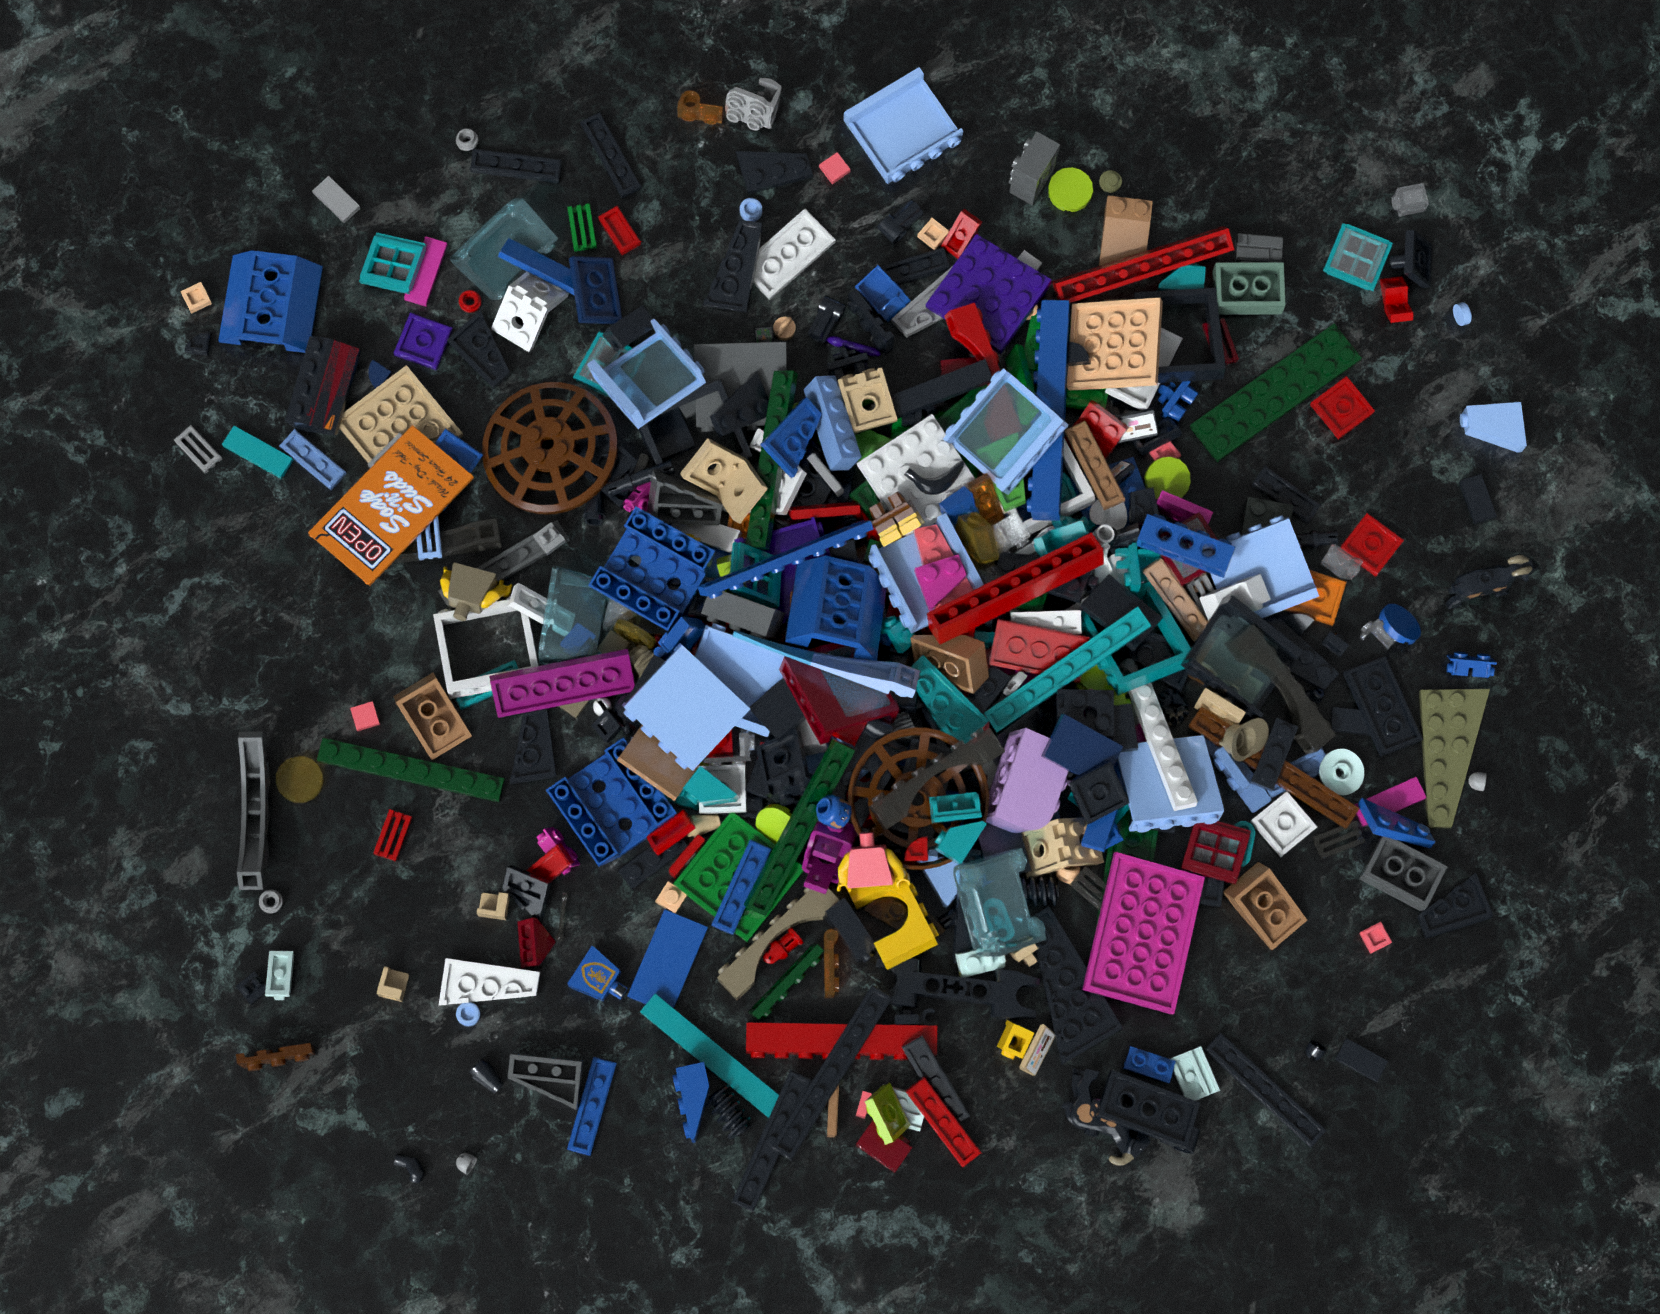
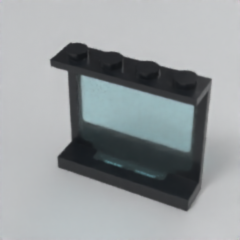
M1231 595L1222 599L1182 661L1181 666L1186 669L1188 675L1201 680L1205 688L1216 692L1223 699L1245 711L1246 713L1243 717L1251 720L1262 718L1264 713L1260 709L1290 661L1298 659L1303 650L1235 596Z

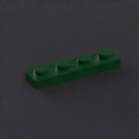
M813 943L748 1012L755 1019L766 1018L773 1010L771 1006L777 1000L779 1002L782 1001L789 994L788 988L793 983L798 984L805 977L806 974L804 972L809 966L814 967L822 959L820 955L824 950L818 944Z

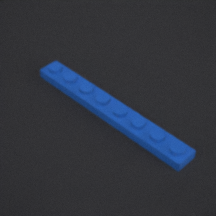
M860 520L697 586L699 593L712 599L723 594L722 591L725 589L735 590L744 586L743 582L750 579L751 582L763 579L764 574L767 572H780L785 569L787 564L792 563L796 565L806 561L805 557L809 555L819 556L826 553V549L829 547L838 548L847 544L846 540L864 538L867 536L866 532L873 530L872 523L869 520Z

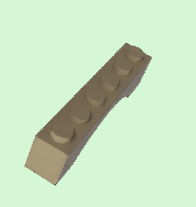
M806 888L804 890L806 894L800 900L795 898L786 907L788 911L783 916L778 914L769 923L771 927L766 932L761 930L752 939L754 943L749 948L744 946L735 955L737 959L731 965L727 962L718 971L720 974L717 977L718 981L736 1000H739L754 985L759 962L766 949L778 936L790 927L792 928L798 924L823 920L825 911L840 901L829 888L826 895Z

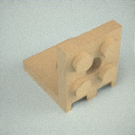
M871 368L855 376L850 374L838 379V386L854 433L897 422V416L882 368L877 370ZM866 399H871L875 403V408L867 411L863 408L862 402Z
M707 438L680 473L683 479L716 495L733 521L739 524L768 489L748 459ZM717 464L714 469L708 470L710 465Z
M1248 675L1241 688H1235L1239 695L1249 703H1252L1263 683ZM1223 681L1226 685L1233 686L1229 682ZM1207 688L1204 689L1194 706L1197 710L1202 706L1230 725L1239 724L1246 713Z
M1084 818L1056 819L1040 829L1021 832L1032 869L1031 872L1025 873L1027 879L1030 876L1037 878L1068 866L1104 863L1101 851L1083 847L1080 843L1088 825L1085 823ZM1041 844H1042L1043 847H1044V854H1043V856H1041V854H1040V852H1039V848H1040V845H1041Z

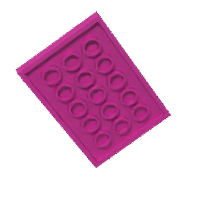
M1115 852L1112 858L1082 990L1168 1014H1174L1205 877Z

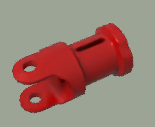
M790 927L783 937L771 943L770 949L763 955V960L765 963L773 964L779 959H786L790 951L796 946L804 944V942Z

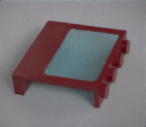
M829 643L808 649V651L853 658L854 647L837 643ZM786 656L783 658L779 671L820 745L828 743L835 731L878 718L886 717L888 721L894 723L899 712V705L893 699L890 692L885 694Z

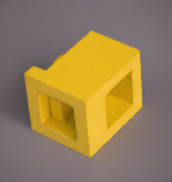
M1007 1020L997 1047L1002 1049V1055L1014 1060L1015 1056L1023 1059L1034 1032ZM1013 1036H1014V1037H1015V1042H1014L1013 1044H1010V1042H1011V1040H1012V1038H1013Z

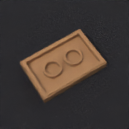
M639 728L617 761L675 801L698 766L693 771L689 767L684 770L675 761L677 756L670 751L667 754L657 745L660 740L654 735L650 738Z

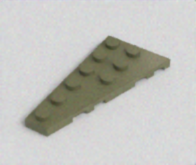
M1490 689L1420 690L1419 692L1428 828H1451L1453 825Z

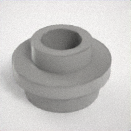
M470 129L459 131L456 137L457 146L464 151L474 149L479 141L477 134Z
M267 890L259 898V906L266 913H276L283 905L281 894L275 890ZM274 898L275 904L273 906H268V899Z

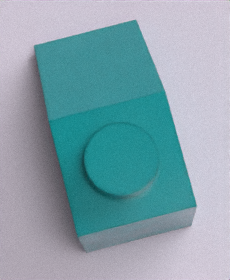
M1197 263L1180 267L1159 283L1157 291L1204 288L1206 267L1200 266Z
M701 766L683 787L687 792L685 797L695 805L698 802L704 806L737 802L740 799L735 792Z
M980 821L949 828L946 832L942 830L934 841L937 843L935 850L958 865L962 864L987 823Z

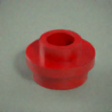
M467 290L459 297L460 308L465 312H475L481 306L482 300L476 291ZM469 299L474 300L472 305H467L466 302Z

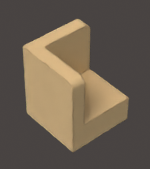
M500 892L498 895L482 893L480 906L477 908V915L479 917L506 920L510 901L509 894Z
M384 966L377 990L378 996L402 1002L409 975Z

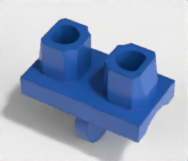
M1191 381L1182 382L1175 392H1173V389L1176 385L1173 382H1170L1168 386H1159L1157 390L1161 396L1158 401L1163 404L1166 399L1169 400L1160 414L1162 418L1165 419L1169 416L1178 422L1181 420L1186 409L1177 404L1178 401L1182 399L1191 405L1198 395V392L1189 386Z

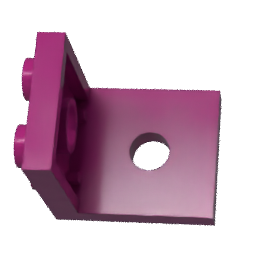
M1163 490L1157 501L1160 514L1179 522H1183L1200 512L1208 524L1213 514L1210 510ZM1198 527L1194 532L1201 531V529ZM1182 563V571L1190 567V565Z

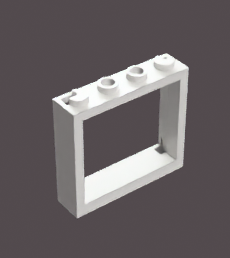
M1025 433L1019 435V440L1025 435ZM1064 439L1063 463L1080 493L1079 496L1061 504V515L1070 516L1095 503V495ZM989 482V487L992 493L995 495L996 493L991 485V482ZM1000 501L998 502L1003 514L1008 513L1011 519L1008 521L1011 529H1013L1014 533L1018 532L1021 539L1052 524L1051 521L1032 520V518L1023 522L1016 508L1004 512Z
M508 597L507 600L496 601L488 608H484L480 614L469 612L466 621L517 610L508 605L510 597ZM444 609L439 611L438 614H433L445 682L450 699L492 691L489 678L491 675L539 666L530 618L521 612L531 666L453 682L443 625L462 621L453 617L455 610L452 611L451 609Z

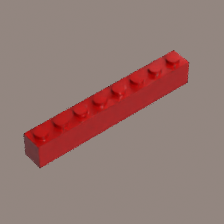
M1222 226L1054 280L1052 284L1057 300H1069V303L1233 251L1234 246L1229 229Z
M1091 532L928 612V627L939 645L1103 565V548Z
M747 1023L746 1054H751V1058H765V1054H775V1058L787 1059L789 1055H798L799 1059H813V1055H822V1059H826L848 1024ZM875 1025L854 1060H859L860 1056H870V1060H884V1056H894V1060H908L901 1045L920 1034L924 1036L936 1057L937 1026Z

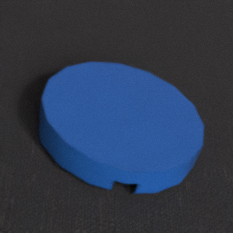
M1388 604L1380 611L1379 619L1384 622V630L1397 642L1403 644L1408 642L1409 645L1413 644L1420 637L1421 629L1417 620L1402 606Z

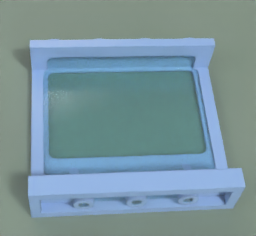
M655 319L651 320V324L656 332L605 368L602 369L594 359L587 363L596 382L637 429L706 383L702 375L705 371L698 361L693 362V357L686 348L682 350L678 339L675 336L671 338L667 327L664 324L659 325Z
M1003 368L992 376L989 386L986 389H982L976 395V401L971 407L968 406L962 411L959 421L956 424H952L946 430V436L943 439L949 444L952 443L954 448L994 482L996 487L1009 495L1069 424Z

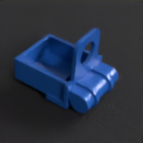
M879 265L855 286L878 314L880 313L887 322L911 301L904 294L900 286L895 281L893 282Z
M965 486L939 503L941 515L947 514L959 538L979 523L978 518H980L978 508L975 506L973 493Z
M681 616L670 632H666L659 640L658 644L661 647L655 648L654 655L667 660L674 653V649L679 643L690 652L702 637L706 625L701 619Z

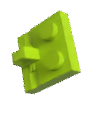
M891 1083L881 1086L865 1101L867 1112L873 1118L877 1126V1133L883 1139L885 1145L894 1142L911 1126Z

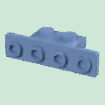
M1205 738L1208 752L1214 759V765L1220 772L1222 771L1225 774L1229 786L1232 790L1237 791L1250 811L1255 813L1268 804L1271 798L1265 789L1250 783L1253 776L1250 768L1243 762L1235 761L1232 755L1226 752L1224 747L1220 748Z

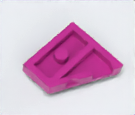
M959 554L914 569L929 611L934 610L936 605L944 597L946 598L967 576Z

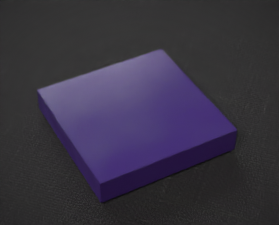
M410 313L394 350V356L437 371L448 344L447 339L451 336L453 328Z

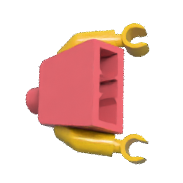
M874 832L859 833L860 846L852 847L850 852L844 855L838 867L839 882L837 891H841V886H846L849 889L848 892H851V888L893 885L895 878L897 888H901V881H906L908 886H910L909 873L905 872L901 861L892 850L887 849L885 844L875 845Z

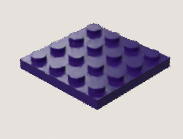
M976 234L925 305L927 309L945 319L944 316L950 310L975 302L976 307L982 312L983 326L990 334V345L992 349L1001 354L1049 288L1052 279Z

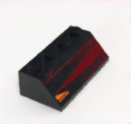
M310 336L285 421L298 431L337 436L361 350L330 338Z

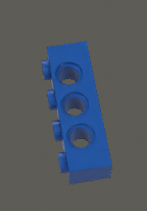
M1147 514L1136 545L1222 578L1226 575L1235 551V546H1232V543L1228 540L1213 539L1208 533L1200 530L1194 532L1189 530L1186 525L1175 522V524L1166 521V518L1158 514H1153V516ZM1161 532H1167L1171 538L1162 540L1158 535ZM1183 540H1189L1193 546L1184 548L1180 543ZM1210 548L1215 554L1213 556H1206L1202 551Z

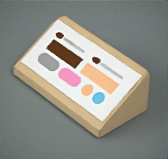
M1043 1024L1039 1026L1019 1066L1021 1070L1032 1076L1037 1074L1055 1038L1054 1032Z

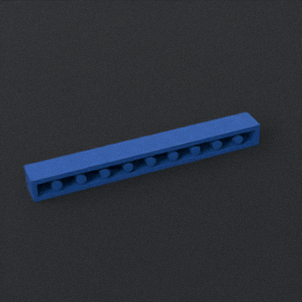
M1042 300L1041 309H1037V322H1041L1040 329H1036V343L1040 344L1039 350H1035V364H1038V371H1034V385H1037V392L1035 394L1065 421L1070 303L1069 300ZM1039 411V413H1038V414L1035 416V418L1032 420V422H1031L1032 425H1033V424L1038 420V418L1041 416V414H1042L1041 411ZM1065 430L1031 468L1033 469V477L1028 478V491H1032V498L1027 499V512H1031L1032 520L1060 521Z

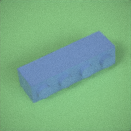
M816 376L804 388V393L822 413L816 430L829 471L849 470L861 458V454L836 376Z

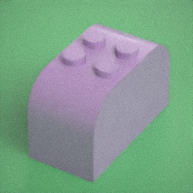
M1027 728L1009 733L989 790L987 823L1012 833H1021L1040 829L1050 822L1053 814L1057 812L1060 806V800L1058 799L1061 791L1066 788L1068 778H1066L1067 770L1041 756L1050 738Z

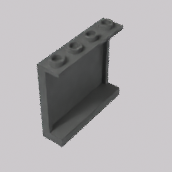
M786 342L694 344L695 362L698 361L705 371L702 375L706 383L701 387L721 379L730 398L735 393V390L752 373L757 371L769 399L774 371H787ZM718 391L696 399V427H701V432L715 431L709 416L722 404ZM766 418L747 425V430L761 429V426L765 425Z

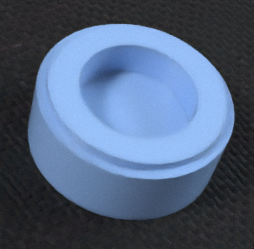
M755 198L745 199L740 205L741 217L746 221H757L762 215L761 203Z
M1464 302L1455 304L1453 306V314L1458 325L1464 326L1469 324L1472 316L1468 305Z
M472 1002L462 1003L456 1011L457 1020L462 1025L468 1027L475 1025L481 1016L478 1006Z

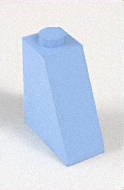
M1521 402L1466 406L1462 414H1460V425L1464 427L1466 435L1515 452H1522L1527 446Z
M928 856V861H917V863L930 862L938 859L935 856ZM952 861L937 868L922 870L941 904L946 909L957 895L958 868L975 869L971 864L962 863L958 865Z

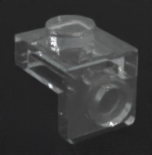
M1332 544L1321 564L1338 577L1352 580L1359 573L1363 561L1360 558L1351 556L1338 545Z
M1377 619L1374 623L1370 620L1361 629L1363 632L1359 637L1361 641L1373 633L1387 649L1396 642L1384 630V623L1380 619Z

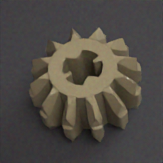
M640 644L629 651L632 673L637 679L641 677L654 655L646 646Z

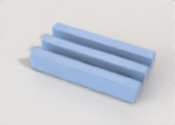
M438 516L433 520L436 551H432L429 524L425 528L427 553H423L422 535L420 534L417 537L419 560H424L425 558L433 559V557L442 558Z

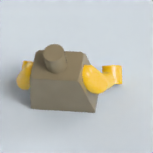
M453 563L452 571L447 570V567L444 566V573L440 579L443 595L448 598L449 605L456 608L453 617L460 621H466L469 612L480 614L484 608H488L501 597L510 596L513 586L512 584L509 586L503 585L504 580H500L497 586L495 573L458 563Z

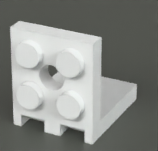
M526 272L508 286L491 330L530 352L534 348L548 312L565 300L569 293ZM516 316L523 320V326L517 324Z

